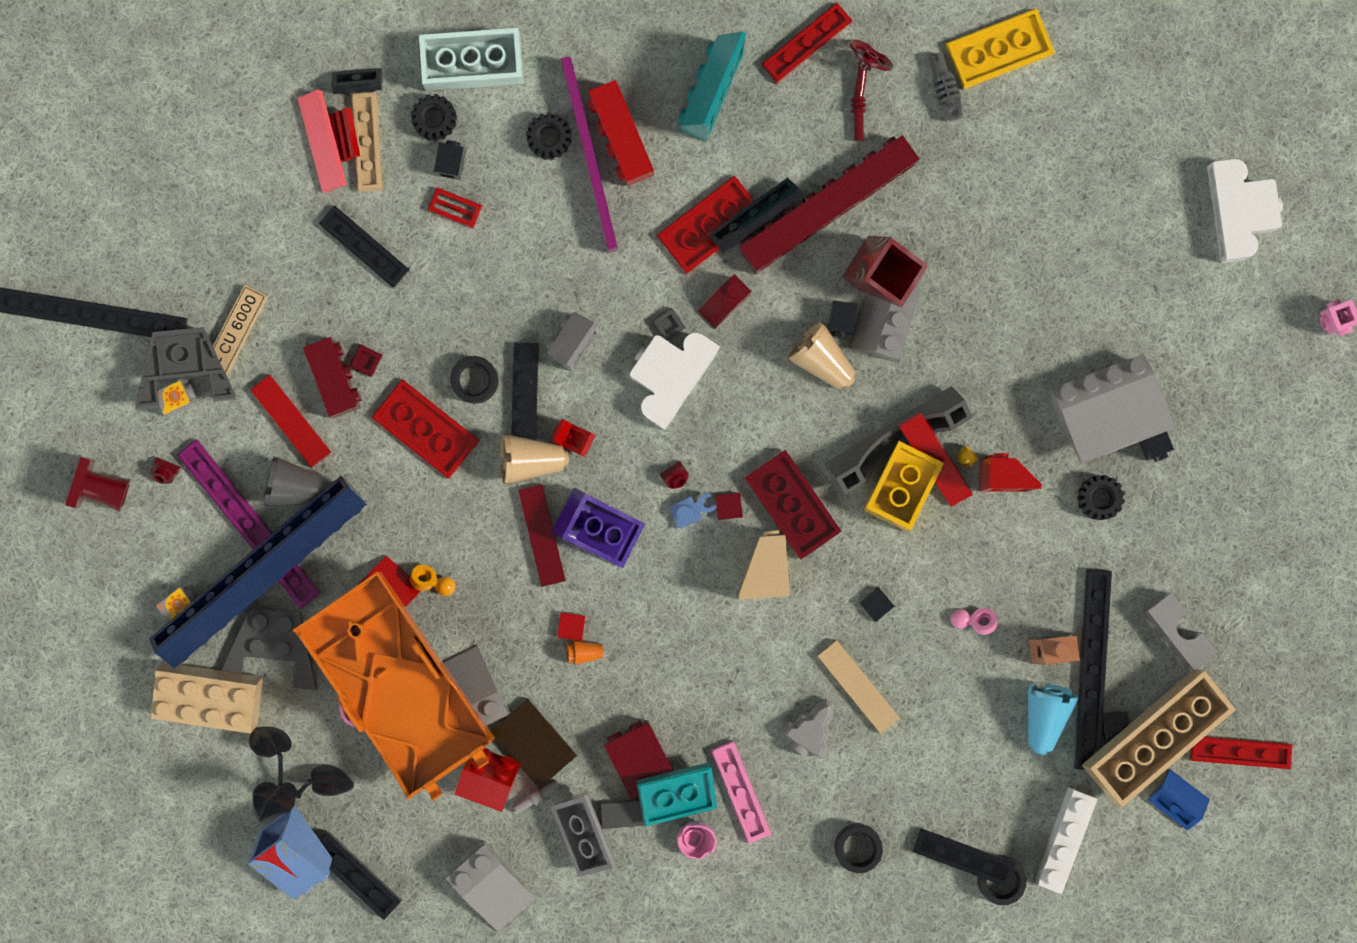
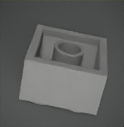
M576 312L572 316L567 315L560 325L562 331L558 337L554 335L546 346L549 349L547 352L548 356L572 372L600 332L599 325Z

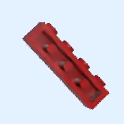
M614 80L589 90L590 99L586 100L591 113L596 112L599 118L596 125L600 135H606L609 144L605 145L610 159L615 158L618 167L615 168L620 182L625 180L628 187L654 176L653 166L617 81Z

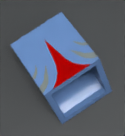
M294 806L290 812L280 815L261 829L248 865L294 900L302 893H308L316 883L327 879L330 874L329 868L333 858L299 810Z

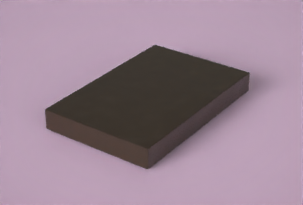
M530 699L526 700L491 731L492 735L515 761L521 763L520 767L539 789L577 757L574 750Z

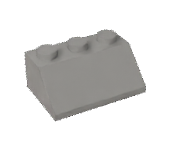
M915 286L903 307H898L866 293L850 348L898 362L901 358L922 288Z
M587 791L570 796L551 806L578 877L616 867L611 849Z

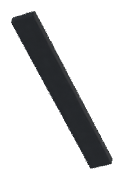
M0 287V313L150 338L152 332L187 328L188 318Z
M1086 569L1074 769L1085 770L1082 764L1099 751L1102 745L1112 571Z

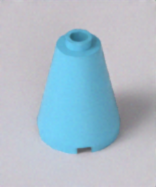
M1037 682L1029 683L1028 745L1032 748L1033 752L1046 755L1047 752L1053 751L1077 703L1078 694L1076 693L1074 696H1071L1072 690L1048 683H1045L1046 687L1042 688L1037 687Z

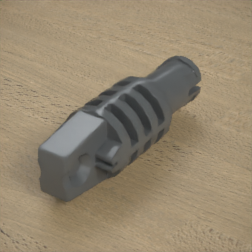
M940 52L936 53L938 62L934 54L929 56L928 59L935 76L933 78V85L939 104L942 106L949 122L963 118L961 95L954 75L948 71L944 53Z

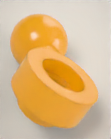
M418 565L412 570L410 583L419 591H428L434 587L441 596H449L455 590V582L452 578L447 576L436 578V572L428 565Z

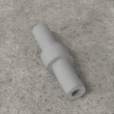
M554 780L541 789L536 788L529 792L528 797L513 805L516 813L519 814L534 804L537 806L544 802L545 797L561 788L558 781Z

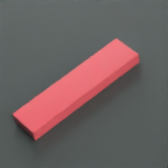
M315 90L299 97L298 102L322 192L327 193L346 186L347 183L323 92Z

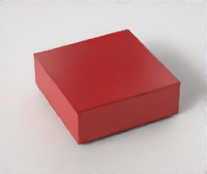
M561 612L557 637L582 641L586 616Z

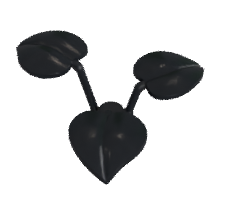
M270 726L256 727L251 732L249 746L255 754L262 757H273L275 755L278 757V786L272 782H264L257 785L253 791L252 803L259 822L290 812L294 808L296 798L300 799L304 790L311 784L313 792L322 796H335L346 793L354 788L353 781L341 769L333 765L323 764L312 769V779H308L297 791L292 783H283V755L281 752H287L291 749L292 742L290 737L281 729Z

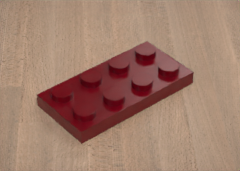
M786 450L744 478L779 530L785 535L786 540L800 560L842 532Z

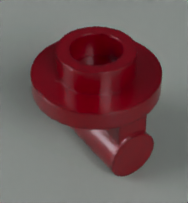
M157 457L150 469V473L157 483L171 484L179 474L181 466Z
M680 460L659 474L670 489L683 487L689 478V473Z

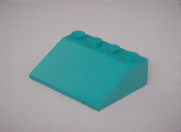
M741 31L717 35L715 42L710 41L705 55L709 56L705 65L701 63L696 74V78H699L697 86H691L686 99L690 101L686 110L682 108L677 123H680L681 132L707 142L743 57L747 33Z

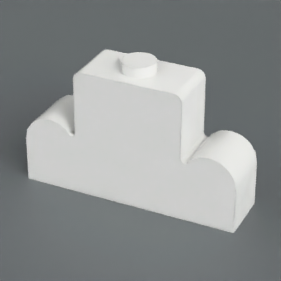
M1239 159L1215 161L1207 166L1220 260L1221 263L1242 261L1253 256L1258 250V240L1252 234L1273 232L1282 226L1280 213L1283 210L1282 199L1278 197L1277 185L1274 179L1244 182L1248 175V169L1243 161Z
M692 333L683 342L684 351H681L659 335L653 338L647 349L642 347L635 357V360L638 362L630 372V377L654 394L647 396L641 404L644 417L665 431L719 351L720 346L702 334Z

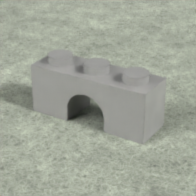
M1165 593L1143 610L1146 614L1144 618L1146 623L1153 630L1157 628L1162 635L1160 637L1161 642L1167 649L1170 650L1172 648L1178 655L1175 657V660L1184 670L1188 668L1189 670L1196 671L1218 653L1202 632H1196L1187 639L1182 638L1178 634L1177 622L1187 612L1172 593Z

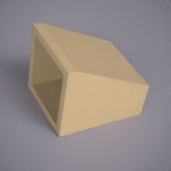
M779 531L763 532V537L757 539L738 592L739 600L790 596L785 535H780Z

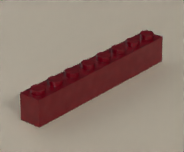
M903 135L898 139L895 136L891 137L883 143L884 148L877 153L875 150L869 152L862 158L864 160L863 163L857 167L855 164H852L842 172L844 176L838 180L830 179L822 185V191L817 194L812 192L802 199L803 204L795 209L794 206H791L781 214L783 218L777 222H774V220L769 221L761 227V233L756 236L750 234L741 241L742 246H740L739 251L753 272L758 274L915 166L920 158Z

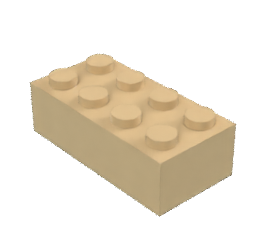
M164 662L155 672L151 719L251 733L258 724L263 677L186 665H178L174 669Z

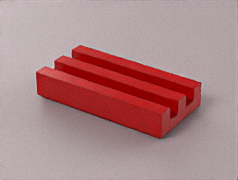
M345 107L342 108V111L338 110L335 113L329 114L341 163L359 157L360 151L352 109Z
M436 187L427 210L474 229L483 205ZM439 195H443L445 197H448L450 199L475 208V211L473 213L471 211H468L466 209H463L461 207L438 199ZM435 204L472 217L471 221L435 207Z

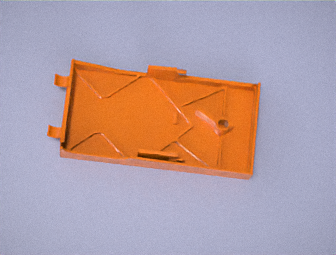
M376 572L293 630L339 695L337 700L359 732L365 731L408 800L423 789L429 793L432 801L440 797L442 792L436 782L471 757L476 761L479 769L489 763L483 749L495 737L382 572Z

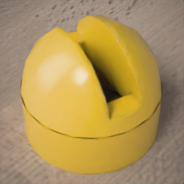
M966 445L957 454L958 462L965 467L973 465L979 459Z

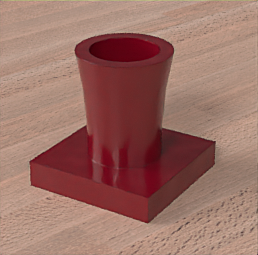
M80 457L65 506L80 508L83 498L121 512L131 479L92 472L96 460Z

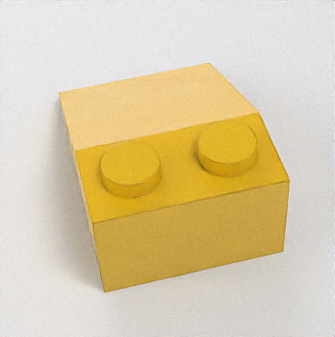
M898 441L863 511L905 532L911 531L944 463Z

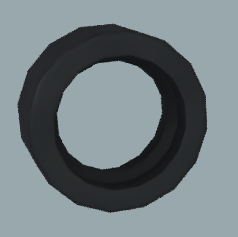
M469 356L458 361L453 367L450 376L451 387L454 393L463 401L472 404L483 403L490 399L496 392L499 383L498 374L494 366L485 358L479 356ZM474 365L485 369L489 376L488 387L485 391L475 395L467 393L460 385L461 373L467 367Z
M861 823L848 825L839 832L834 843L835 855L838 861L850 872L867 873L874 869L881 861L883 854L882 841L879 835L867 825ZM853 834H864L873 843L872 856L863 863L851 862L844 853L845 841Z
M999 856L1017 863L1014 859L1007 856ZM1017 863L1014 872L1016 885L1010 893L1006 895L993 893L987 885V880L978 876L977 885L980 892L989 902L1007 906L1017 902L1023 896L1027 877L1023 868Z

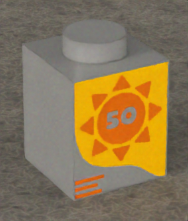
M182 380L158 390L159 405L164 416L171 417L196 405L193 399L197 397L191 384L187 385Z
M179 587L156 605V607L169 622L198 596L191 588Z

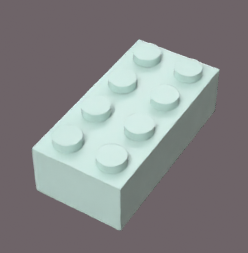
M519 28L419 35L422 84L426 91L524 84Z

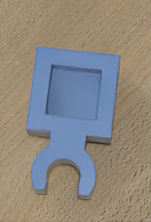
M711 493L701 495L698 502L695 501L694 496H691L669 506L679 529L703 519L702 511L709 513L717 508L716 505L707 507L704 503L706 498L712 496Z

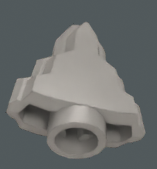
M824 699L814 705L808 714H800L795 721H788L781 732L792 740L789 747L804 757L810 752L823 759L829 748L826 741L830 735L828 724L833 717L834 703Z

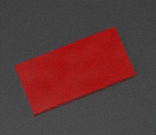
M734 175L656 236L687 275L719 250L711 242L708 235L753 203L754 199Z
M403 379L371 417L448 479L452 477L480 442L478 438Z

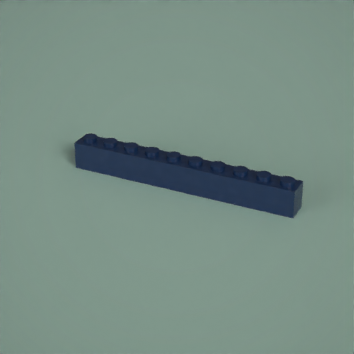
M342 475L152 635L149 641L154 652L174 669L180 663L186 661L200 646L205 645L219 630L225 628L234 617L242 613L247 606L262 596L274 583L281 580L294 566L301 563L315 548L320 547L328 537L340 530L353 516L360 513L367 504L359 492Z

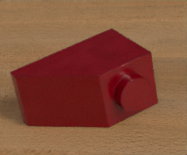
M733 274L698 312L716 329L751 295L752 291Z

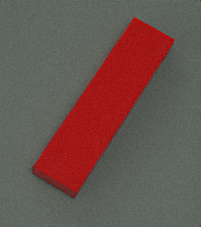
M836 2L761 63V66L777 84L850 25L853 20Z
M268 375L251 389V392L312 468L332 453L272 375Z
M922 412L899 423L900 429L914 449L944 463L935 483L951 507L973 495L972 490Z
M1204 737L1190 749L1189 760L1291 770L1293 744Z

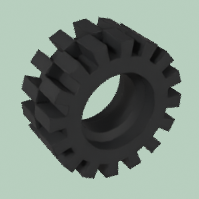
M427 94L426 98L422 99L420 97L418 99L419 102L417 104L414 103V110H411V122L421 137L423 136L429 141L430 139L438 141L441 138L442 140L446 139L448 134L451 135L453 133L452 130L456 127L457 115L452 103L446 97H440L438 94H434V96ZM431 109H438L443 113V121L436 127L425 123V115Z
M547 112V115L541 113L538 118L534 117L531 124H528V131H526L529 148L537 157L540 156L545 160L546 158L554 160L555 157L560 158L564 152L568 151V146L571 144V131L566 120L560 118V115H552L551 112ZM553 128L558 132L559 136L555 144L544 145L540 141L539 135L543 129Z
M1107 475L1088 478L1078 489L1079 495L1077 500H1079V509L1081 508L1083 510L1082 513L1091 519L1106 520L1115 517L1122 510V504L1125 503V499H1123L1125 492L1121 490L1122 485L1117 483L1115 478H1110ZM1097 488H1103L1109 493L1110 500L1105 507H1097L1092 502V493Z

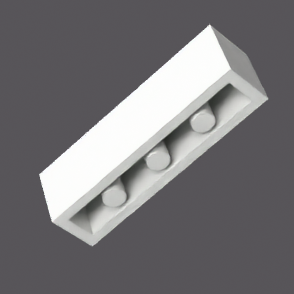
M1068 787L1033 880L1036 884L1057 893H1063L1098 800L1097 798Z

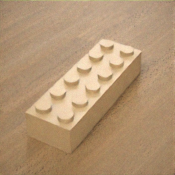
M1197 669L1196 671H1191L1083 763L1082 766L1114 805L1124 807L1236 709L1204 670Z

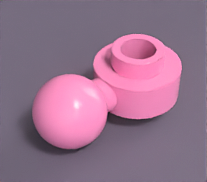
M980 608L973 615H970L966 610L958 609L951 615V623L958 629H964L968 625H972L975 632L987 635L992 633L997 627L996 615L988 608ZM983 621H987L989 623L986 626L980 625Z

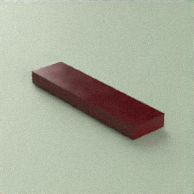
M543 485L518 490L541 587L566 581L556 537L551 532L553 525Z

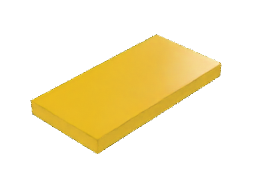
M1037 8L945 44L963 90L1055 54Z

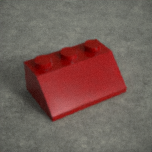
M993 453V455L985 456V460L979 462V492H1031L1042 489V484L1016 458H1009V453Z

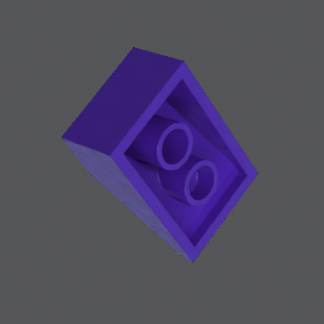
M574 487L551 532L623 568L645 523Z

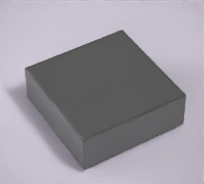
M670 308L652 321L659 334L666 341L686 329L673 308Z

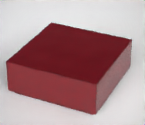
M360 344L349 366L373 377L383 355Z
M740 493L715 495L718 520L743 518Z

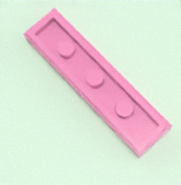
M734 740L711 749L748 844L771 835Z

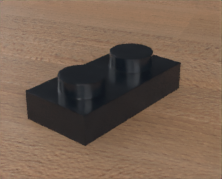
M382 68L332 72L331 88L333 94L347 95L354 92L370 93L382 90Z

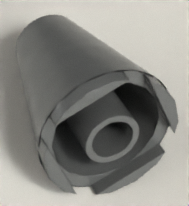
M273 456L263 505H307L330 485V480L284 459Z

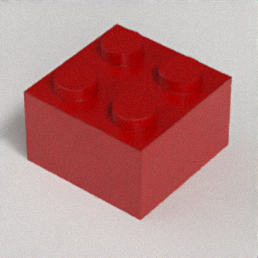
M484 748L483 752L487 756L489 763L479 769L472 757L468 759L462 770L454 795L502 812L513 789L521 763L509 756H501Z

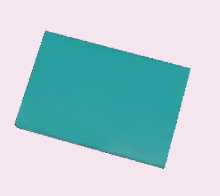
M709 762L636 780L645 827L717 809L712 768Z

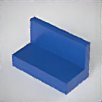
M1169 769L1163 783L1150 794L1148 801L1188 831L1203 819L1210 799Z

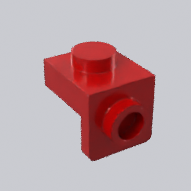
M561 419L553 430L551 441L585 457L596 435L567 420Z

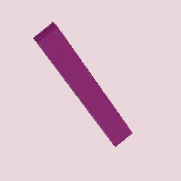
M570 56L561 58L608 252H615L618 250L572 59Z
M198 439L177 454L253 550L273 533ZM298 564L279 580V583L300 609H303L321 594Z

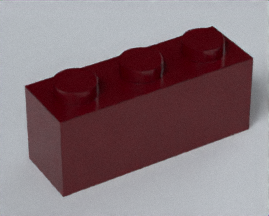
M328 337L302 347L328 416L334 419L360 409L359 402L362 401L358 388L352 387L350 379L353 378V374L349 365H344L341 356L345 354L340 341L335 342L332 337Z

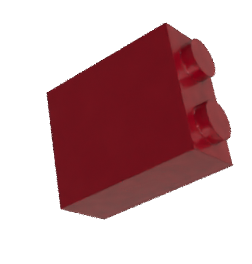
M642 719L629 726L630 731L624 734L618 731L606 737L608 742L604 744L631 800L639 796L636 780L674 771L650 722L644 723Z

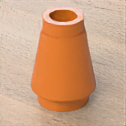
M573 640L572 643H567L566 645L567 662L578 665L603 659V645Z

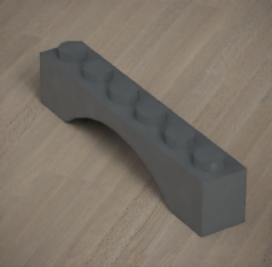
M952 386L826 462L825 465L832 479L844 495L854 491L867 483L878 465L892 454L898 441L904 444L909 443L900 429L899 423L922 412L935 433L952 431L973 418L965 399Z

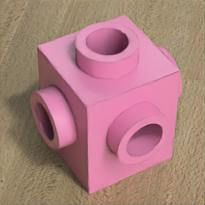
M1341 299L1326 304L1327 309L1320 312V323L1322 328L1328 332V335L1337 332L1338 336H1342L1352 332V326L1357 325V307L1354 305L1353 300L1342 303Z

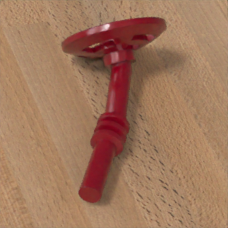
M853 39L850 42V47L860 60L858 62L854 97L851 98V102H853L851 107L854 108L851 110V113H854V141L862 142L864 141V113L866 112V109H864L866 103H863L866 101V98L863 96L867 71H870L872 68L881 71H891L893 64L884 54L875 51L868 43Z

